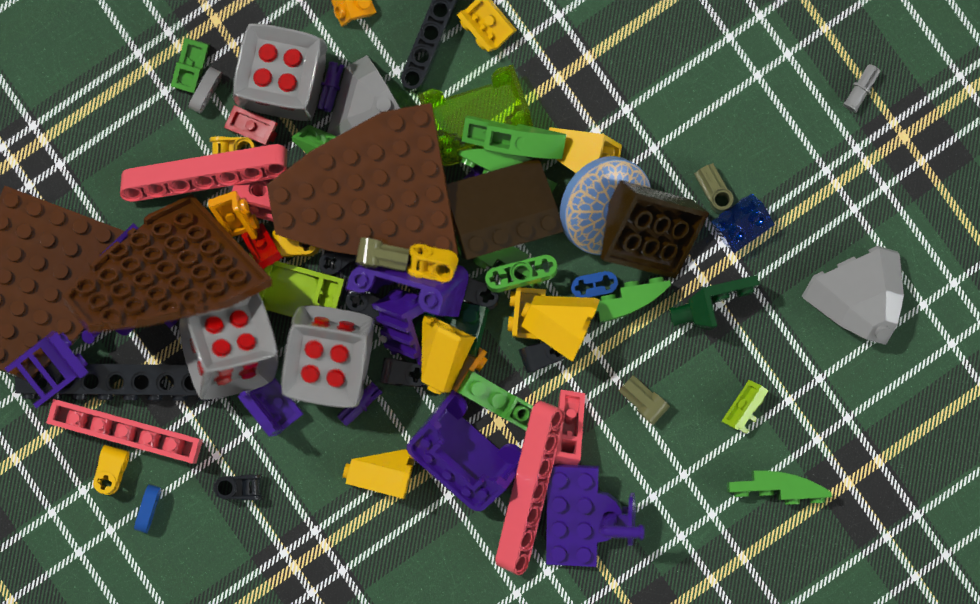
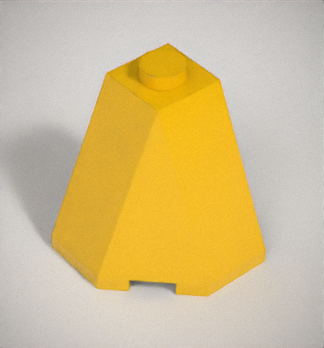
M549 127L550 131L567 134L563 158L556 160L575 173L596 159L608 156L620 157L622 145L605 134Z
M534 296L531 303L526 302L520 316L524 317L521 326L564 357L573 361L600 300L587 297Z
M424 315L422 320L421 382L427 384V389L431 392L441 395L442 392H451L476 337L434 316Z
M407 449L351 459L350 464H345L342 478H346L345 484L405 499L415 460L409 455Z

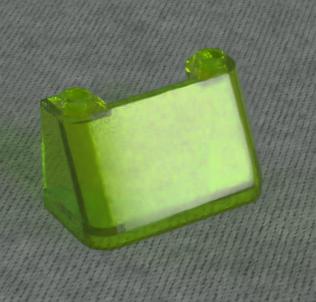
M513 65L496 69L491 76L492 84L447 98L444 97L442 91L436 89H429L418 94L421 105L433 104L443 165L449 166L460 163L462 157L456 155L458 150L484 148V146L461 142L466 116L514 126L522 124L533 127L530 111Z

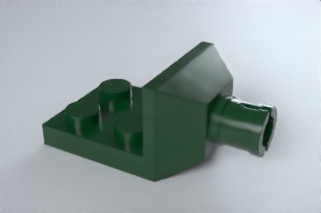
M755 275L703 287L685 305L669 308L673 327L692 323L695 327L708 331L713 330L717 327L711 299L713 303L728 300L732 294H737V298L751 295L755 292L754 289L760 285L758 276Z
M462 303L459 317L438 316L424 312L412 319L418 342L422 344V320L424 315L434 316L476 337L467 356L477 357L489 309L485 306Z

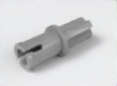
M869 64L858 82H854L853 90L843 103L845 108L857 113L866 95H870V89L880 74V70L876 66Z

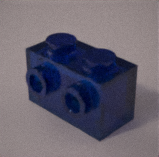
M752 193L742 198L739 203L721 213L711 222L722 242L733 253L775 225L764 204Z

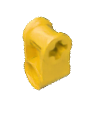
M217 136L210 138L212 155L240 150L246 144L251 145V148L257 147L247 137Z
M272 231V240L282 257L314 256L320 250L318 247L309 246L307 251L302 246L303 243L275 235V231Z
M415 244L410 247L411 264L407 267L409 275L439 282H448L453 278L458 264V257L453 251L429 247L424 244Z
M108 445L103 446L93 480V485L97 492L112 495L118 491L129 461V451ZM108 479L112 482V485L105 488L102 485V481Z

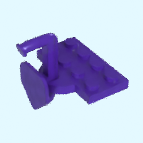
M553 464L547 488L546 565L597 567L598 542L608 541L613 537L628 538V546H633L634 538L643 540V525L635 527V493H630L629 506H621L615 497L609 493L599 491V466Z

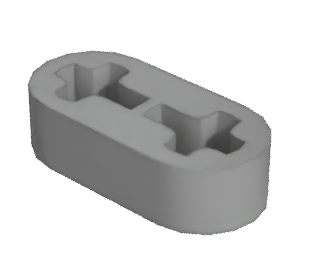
M213 67L206 71L188 106L190 109L199 114L203 112L221 80L222 72Z

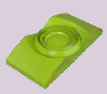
M279 261L263 269L272 278V286L259 292L266 311L293 318L297 308L300 306L311 305L337 309L345 279Z

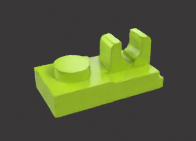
M748 380L721 422L747 434L749 430L745 428V424L748 419L756 422L757 418L752 413L762 404L768 390Z

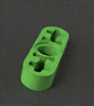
M541 255L494 267L486 273V285L490 291L499 293L547 281L556 276L558 270L557 262L550 255ZM547 262L548 266H552L549 269L550 272L545 273L544 269H540L543 266L542 263ZM531 265H535L537 276L533 277V270ZM518 268H525L528 270L529 275L526 279L519 280L514 276L515 271ZM510 271V277L512 280V282L510 283L508 281V278H505L507 277L506 272ZM495 275H498L499 278H505L500 280V285L490 282L494 280Z

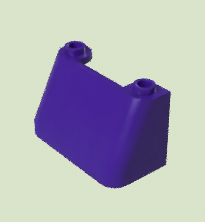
M411 262L407 263L405 271L380 266L372 268L359 265L349 276L346 289L360 293L371 292L379 294L381 287L394 285V282L419 288L421 290L418 302L422 310L438 316L459 317L469 277L467 270L457 264L453 278L448 282L416 278L407 272V267Z
M453 389L408 442L407 451L414 460L472 510L482 511L507 489L515 477L522 449L514 444H505L498 449L462 417L466 413L468 405L465 399Z

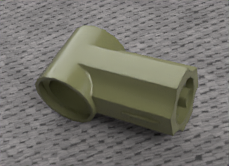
M714 164L706 165L695 172L694 176L710 202L711 209L717 214H725L730 211L733 204V194L727 189ZM724 196L728 199L729 203L724 207L718 206L715 203V198Z
M360 238L356 264L365 267L378 268L380 266L405 271L409 258V249L386 245L382 241Z
M633 375L619 390L637 408L638 413L652 425L670 408L666 401L655 392L652 393Z

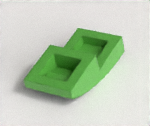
M184 38L179 62H176L171 87L195 93L210 44Z

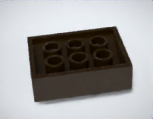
M539 158L447 184L454 229L462 258L466 260L564 232L555 200Z
M620 180L609 201L601 259L676 279L709 213L691 199Z

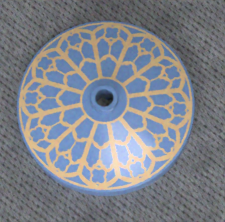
M617 156L596 159L581 168L567 185L561 200L560 220L566 237L582 251L601 255L609 201L620 180L651 188L644 171L631 161Z

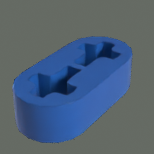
M609 271L579 276L573 280L571 292L574 297L593 298L608 295L616 290L618 280ZM604 276H607L608 280H613L614 284L610 285L609 290H606L605 286L596 287L595 283L602 282ZM579 281H583L584 285H593V288L586 289L584 295H581L580 291L575 290V287L579 285Z
M148 484L136 518L134 530L148 533L160 498L161 487Z

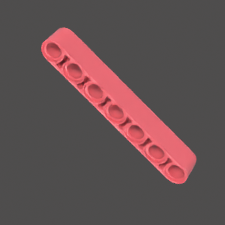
M272 144L129 168L121 174L120 197L125 201L136 202L275 179L287 170L288 151L283 145Z
M543 401L537 402L531 411L495 559L497 566L516 575L523 574L529 565L565 419L563 409Z

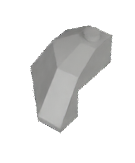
M367 55L345 67L327 133L339 136L380 112L400 109L388 86Z
M876 246L869 249V253L857 259L854 256L837 264L836 269L827 273L822 271L813 275L802 295L803 299L839 326L866 340L887 344L898 325L904 298L900 254L898 251Z

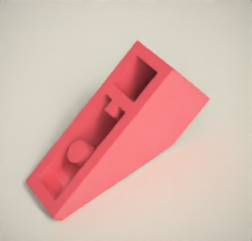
M560 390L558 408L563 409L565 412V419L554 464L578 465L580 462L585 393Z

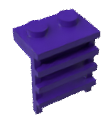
M402 289L391 290L387 296L372 304L373 309L379 312V316L376 317L377 322L383 325L380 333L387 338L384 347L390 349L393 355L400 353L416 359L418 365H422V352L412 319L425 312L419 305V295Z
M52 330L46 337L39 340L33 347L26 350L24 354L4 368L9 372L17 367L40 396V399L33 403L35 408L42 405L76 377L81 379L88 373L85 369V366L88 365L79 353L74 355L69 348L72 343L63 332L59 335ZM39 348L42 349L64 377V380L58 385L33 355ZM26 358L32 361L53 388L48 393H43L21 365V362Z
M276 377L270 383L254 390H244L238 396L269 437L279 435L304 415L293 399L282 394V385Z

